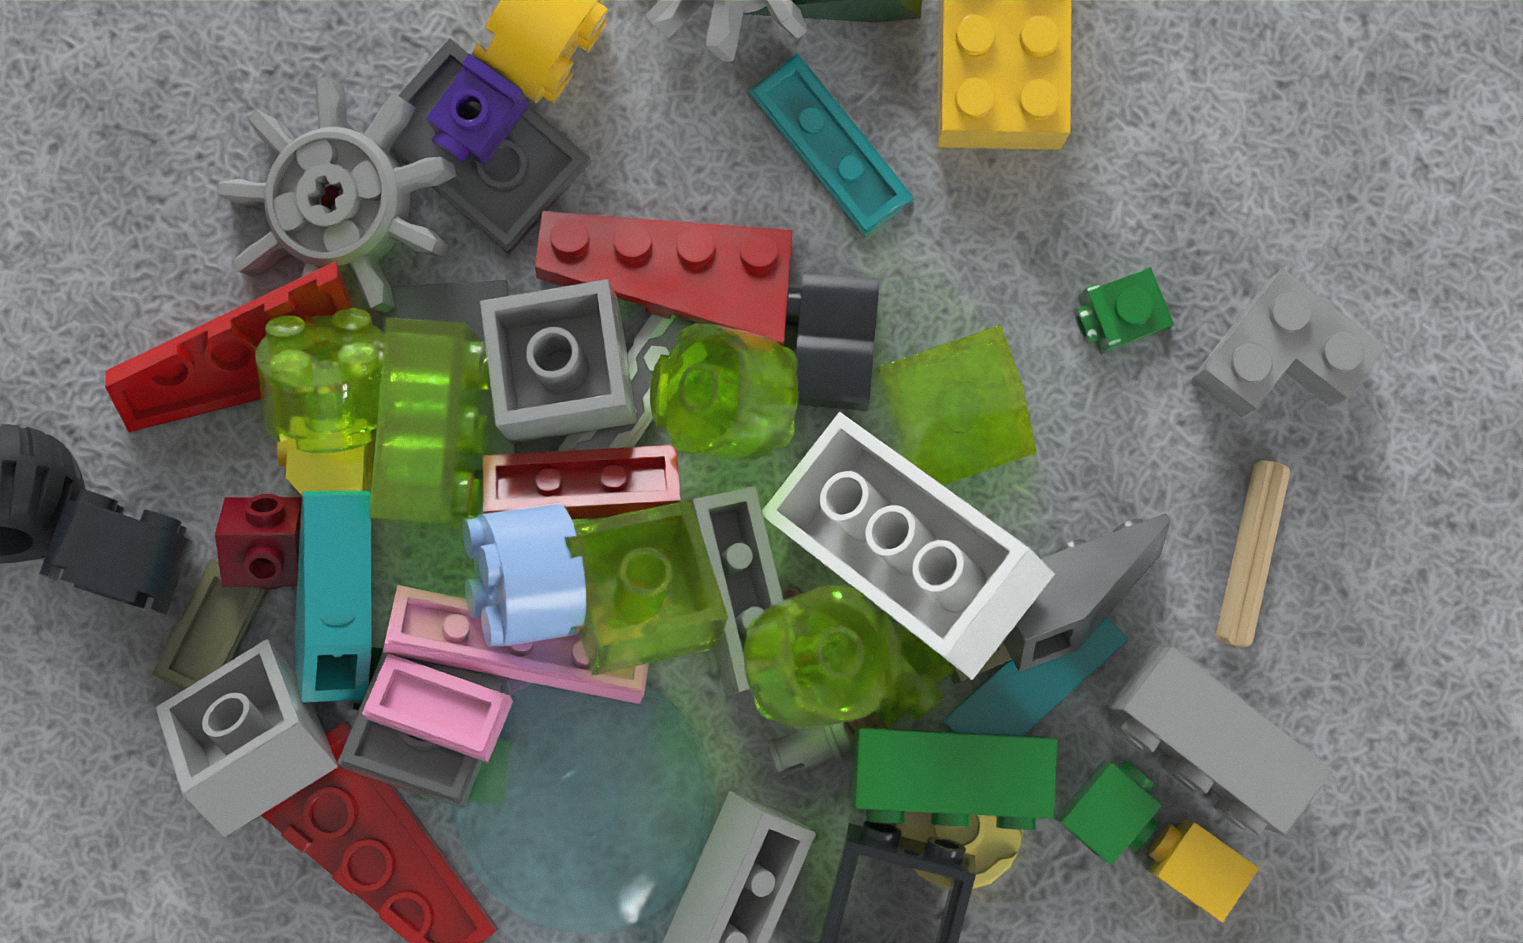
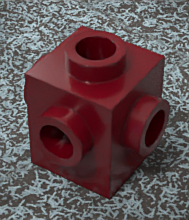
M260 494L254 497L224 498L215 531L222 587H260L263 589L297 587L302 497H279L274 494Z

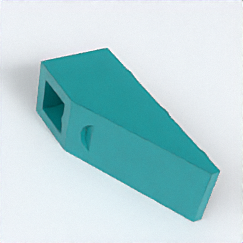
M303 491L293 664L301 702L364 700L369 684L372 645L370 491Z

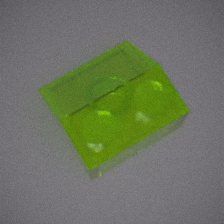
M1001 325L878 367L875 377L904 458L942 486L1037 453L1023 384Z

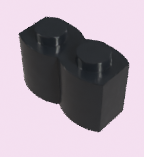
M803 272L802 289L789 288L786 325L798 326L796 351H783L780 388L793 389L792 405L867 411L871 390L880 279Z

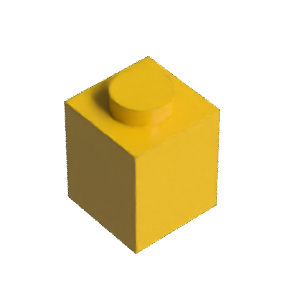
M1184 818L1177 828L1168 823L1157 835L1148 851V855L1154 859V862L1147 870L1150 874L1222 923L1259 870V867L1201 826Z

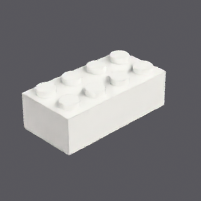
M841 412L837 414L762 510L764 518L972 680L1055 575L1029 547Z

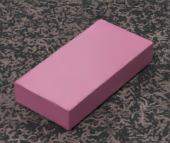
M388 653L362 714L367 720L488 763L513 701L509 695Z

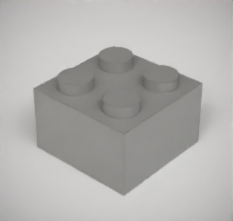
M608 279L480 301L496 427L511 444L637 423L620 302Z
M268 639L155 707L182 795L223 837L338 767L314 703L301 702L295 670Z

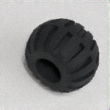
M2 424L0 426V564L45 558L65 501H76L79 490H85L81 470L69 449L52 435L45 434L43 431L30 427L19 428L18 425Z

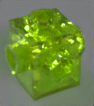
M904 626L894 633L888 627H885L872 636L858 650V653L864 660L847 680L858 691L862 702L870 710L874 711L884 724L890 728L908 713L918 721L935 708L946 697L939 687L958 668Z

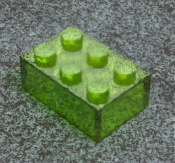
M386 318L369 518L392 527L462 532L465 519L477 518L481 515L482 479H474L476 453L485 454L488 442L487 415H479L481 390H490L491 384L487 353L484 348L485 343L467 323Z

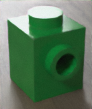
M1103 760L1054 819L1102 861L1112 866L1127 847L1135 852L1152 836L1159 824L1153 816L1162 805L1149 794L1155 787V784L1133 764L1125 760L1118 768L1113 762Z

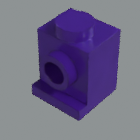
M468 54L462 62V70L432 109L426 120L436 132L432 142L441 150L461 163L469 155L485 166L525 112L528 104L520 88L471 54ZM470 102L481 104V113L477 118L464 120L460 117Z

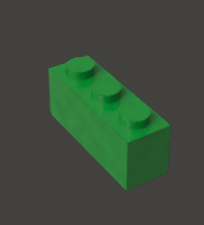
M854 727L851 805L855 809H866L865 821L905 823L906 811L931 813V824L969 827L971 815L996 816L997 828L1035 830L1036 818L1054 819L1058 739L1044 736Z

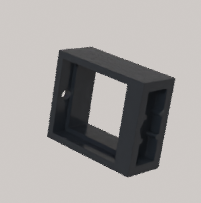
M864 821L863 826L849 823L818 943H837L859 854L952 878L935 943H958L976 877L975 855L965 853L966 848L962 844L942 837H929L927 843L902 837V831L888 823Z

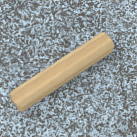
M1260 460L1254 464L1216 632L1217 640L1224 644L1249 647L1253 643L1290 476L1289 467L1278 462Z

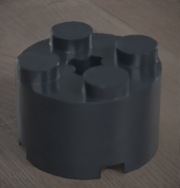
M80 489L76 501H65L39 575L57 581L61 569H63L60 580L73 583L76 588L142 609L145 608L147 599L150 597L154 599L151 609L157 613L167 615L193 542L184 537L187 528L182 526V522L175 518L146 509L143 510L140 520L123 515L125 508L117 505V500L92 491Z

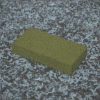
M209 559L152 675L185 690L235 659L269 589L260 587H222L219 563Z

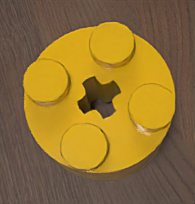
M500 0L484 27L495 36L488 49L476 43L472 56L520 88L523 95L534 103H538L542 98H545L554 104L573 77L574 73L570 69L574 62L570 58L578 46L587 53L592 49L608 23L604 18L609 9L603 5L604 0Z

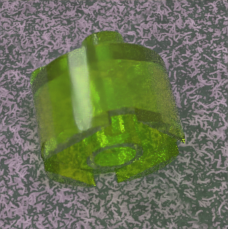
M357 308L341 310L333 316L306 318L305 322L299 317L287 315L272 319L266 324V337L260 342L256 350V365L264 424L268 434L273 439L280 442L279 434L295 439L297 450L309 453H336L367 444L372 441L371 430L385 422L386 429L393 423L395 403L389 342L385 334L379 328L372 325L371 315L368 312Z
M708 323L694 324L686 327L673 338L680 341L675 345L669 356L660 355L654 366L650 383L652 416L657 427L666 429L673 440L669 441L673 447L690 454L750 461L761 458L773 449L783 448L790 443L795 432L794 416L798 404V379L796 374L798 363L791 349L783 347L777 341L760 334Z
M828 585L779 601L767 608L760 616L755 617L749 623L746 632L744 670L749 688L755 698L756 708L760 714L769 720H777L786 726L806 730L860 719L873 713L881 705L878 703L884 697L887 689L894 686L900 669L898 637L892 622L884 611L877 612L862 598L866 595L855 588L843 585Z

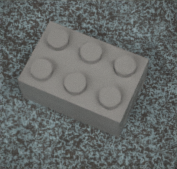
M1174 646L1150 647L1104 707L1117 717L1110 727L1121 737L1140 750L1146 748L1150 752H1154L1155 749H1158L1168 757L1162 766L1165 771L1193 791L1195 788L1205 794L1209 790L1220 798L1214 805V809L1240 829L1246 831L1248 828L1259 836L1264 829L1286 835L1334 772Z

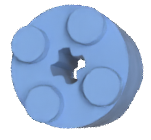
M552 504L481 514L477 518L465 519L463 521L464 547L468 558H474L476 577L467 579L465 582L466 601L471 618L481 617L483 635L488 647L510 646L579 633L576 627L583 626L586 614L585 575L582 557L571 558L570 551L565 544L564 538L576 536L573 522L563 505Z

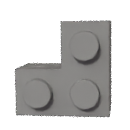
M1282 269L1264 284L1191 379L1240 417L1257 409L1284 373L1330 407L1350 396L1387 347L1285 269Z

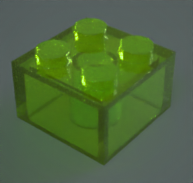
M691 500L573 524L576 536L566 537L564 540L570 551L571 558L582 557L586 586V614L583 626L577 627L592 676L717 648L728 620V614Z

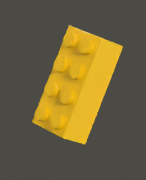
M939 0L937 147L1061 150L1070 135L1071 0Z

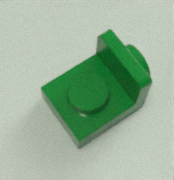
M1151 267L1102 286L1095 284L1085 288L1078 296L1081 306L1074 309L1075 320L1084 341L1087 344L1096 341L1101 355L1174 326Z

